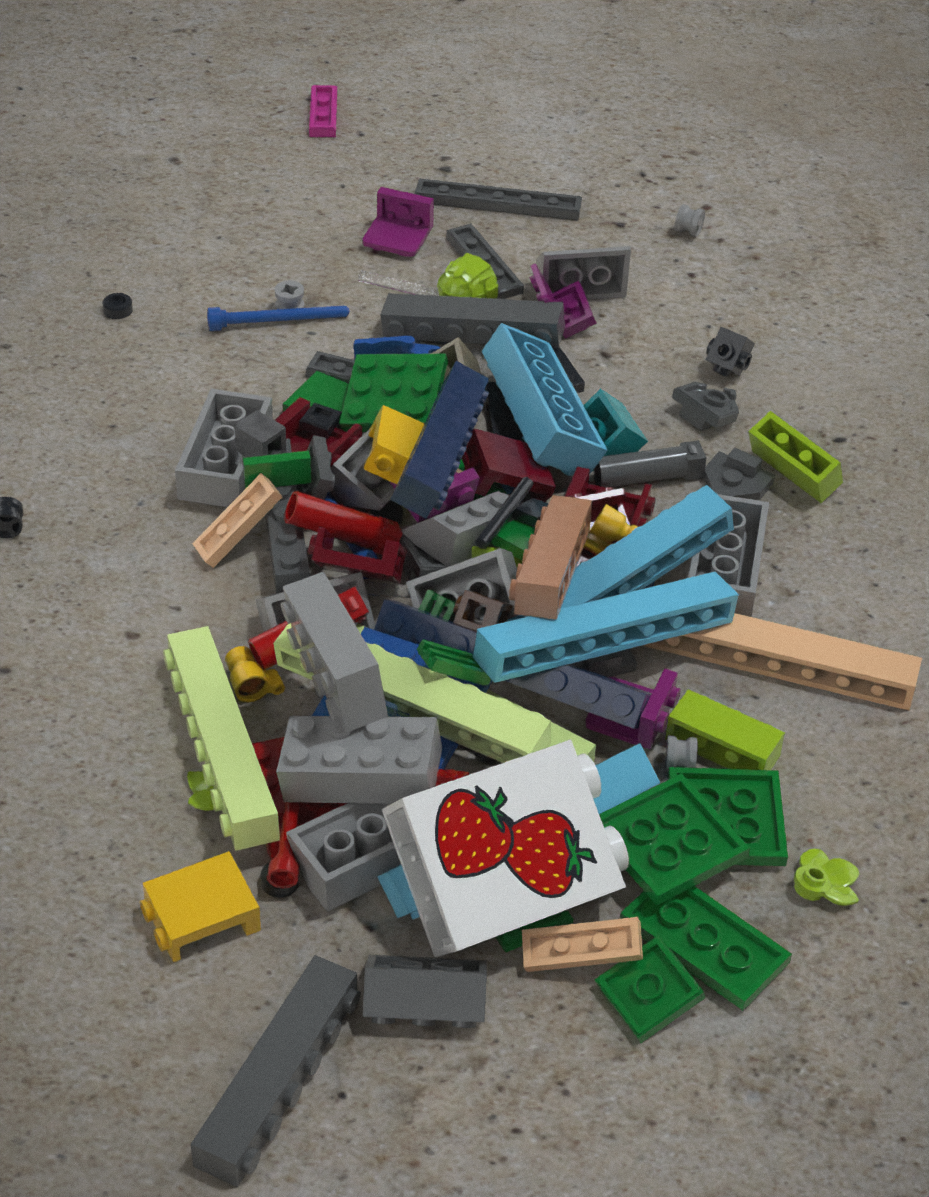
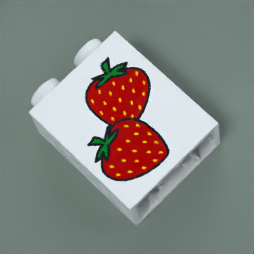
M572 740L401 798L382 809L434 957L462 950L626 887L621 875V871L626 870L629 864L626 845L620 833L613 826L604 828L594 802V798L599 797L601 794V780L598 770L588 755L576 754Z

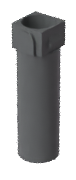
M699 440L682 442L676 447L603 456L593 469L596 485L605 488L676 478H685V480L704 478L707 457Z

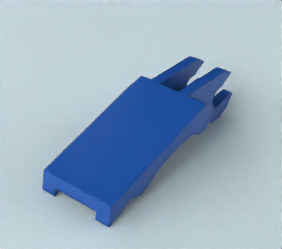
M412 336L355 339L353 344L354 360L356 354H430L441 348L436 345L415 343V338Z

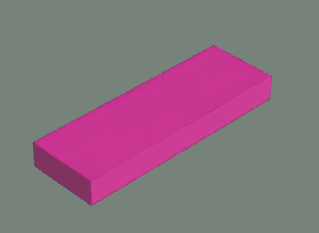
M336 85L311 86L309 137H336L338 95Z

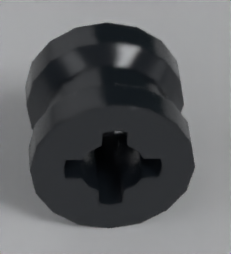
M0 497V538H13L22 531L24 509L22 503L15 498Z

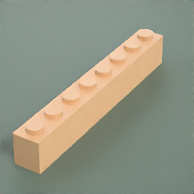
M734 613L732 623L642 645L910 711L922 661L921 657Z

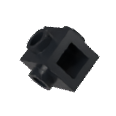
M720 327L716 338H713L707 346V357L705 360L714 365L712 370L725 377H729L730 373L740 376L742 371H745L751 363V351L755 343L743 335Z

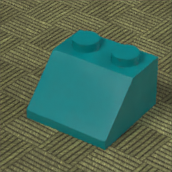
M601 388L583 405L607 448L604 456L638 452L648 442L624 404Z

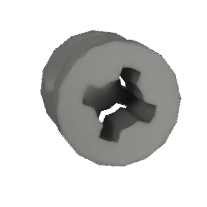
M682 204L676 216L675 231L680 233L687 231L691 236L697 237L704 223L705 210L700 208L693 210L688 205Z
M289 280L280 282L275 286V297L277 298L275 309L305 308L304 300L302 299L304 296L302 284Z
M668 735L665 771L668 772L669 767L696 768L697 738L689 737L687 740H678L676 736Z

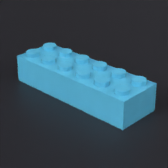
M501 323L483 348L482 353L488 363L487 367L494 375L496 385L500 388L505 398V403L509 406L514 416V421L518 424L523 434L524 441L528 444L533 454V459L541 466L555 467L568 476H573L577 467L590 469V475L607 452V448L553 348L545 340Z

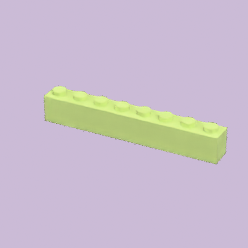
M290 623L273 643L277 665L312 680L313 672L306 673L301 663L300 649L294 650L288 639L286 630L291 628ZM366 643L379 665L387 713L396 717H437L440 736L502 763L548 748L550 745L551 720L546 719L542 714L535 711L529 712L513 705L505 698H496L484 693L474 685L463 684L449 678L447 675L431 671L416 664L410 658L399 657L387 652L377 644Z
M209 627L168 634L169 649L163 650L167 670H173L171 672V681L174 692L181 691V694H178L182 715L189 714V717H186L187 729L190 738H197L194 741V747L198 762L205 761L202 769L206 786L214 787V789H211V798L215 812L222 810L223 814L219 815L223 836L231 837L235 851L280 841L278 812Z

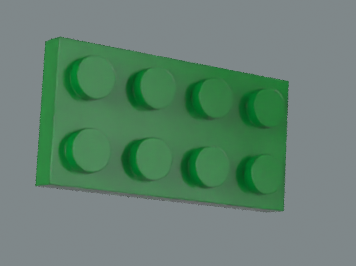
M696 886L657 906L643 891L620 913V919L638 917L641 922L642 939L649 942L659 935L689 973L742 1011L791 961L792 953Z

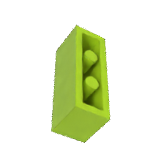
M769 411L748 431L752 452L818 502L822 503L843 483L841 462L772 411Z
M688 689L668 716L665 740H667L668 735L676 736L678 740H687L689 737L697 738V755L728 769L771 770L781 755L785 732Z

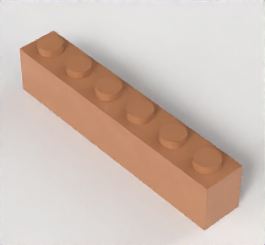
M552 495L548 507H542L540 520L536 521L535 533L530 535L529 547L524 550L522 564H518L516 579L511 580L509 600L515 601L514 614L557 620L590 531L592 500Z

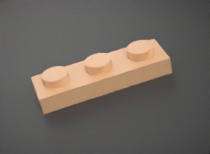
M260 473L192 543L203 560L214 568L282 498V495L272 482Z
M638 917L522 930L523 968L526 972L643 960L641 922Z

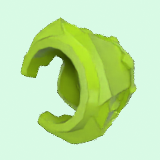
M465 253L464 256L451 261L437 283L439 296L497 299L498 296L497 277L491 265L479 256Z

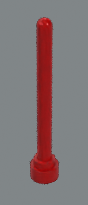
M285 802L278 854L269 862L267 880L271 885L278 888H290L298 882L299 864L293 856L286 832L297 827L300 802Z

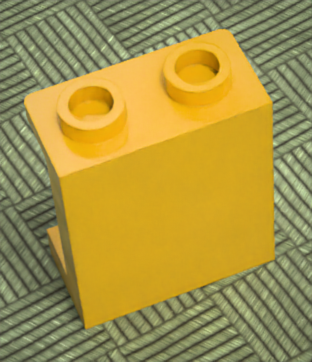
M383 405L369 429L368 436L373 438L372 450L364 463V470L397 484L424 423Z
M230 851L143 882L144 899L139 901L142 914L147 923L153 921L156 927L153 932L157 945L161 952L168 951L173 962L181 960L180 948L182 946L241 924L246 936L261 931L260 907Z

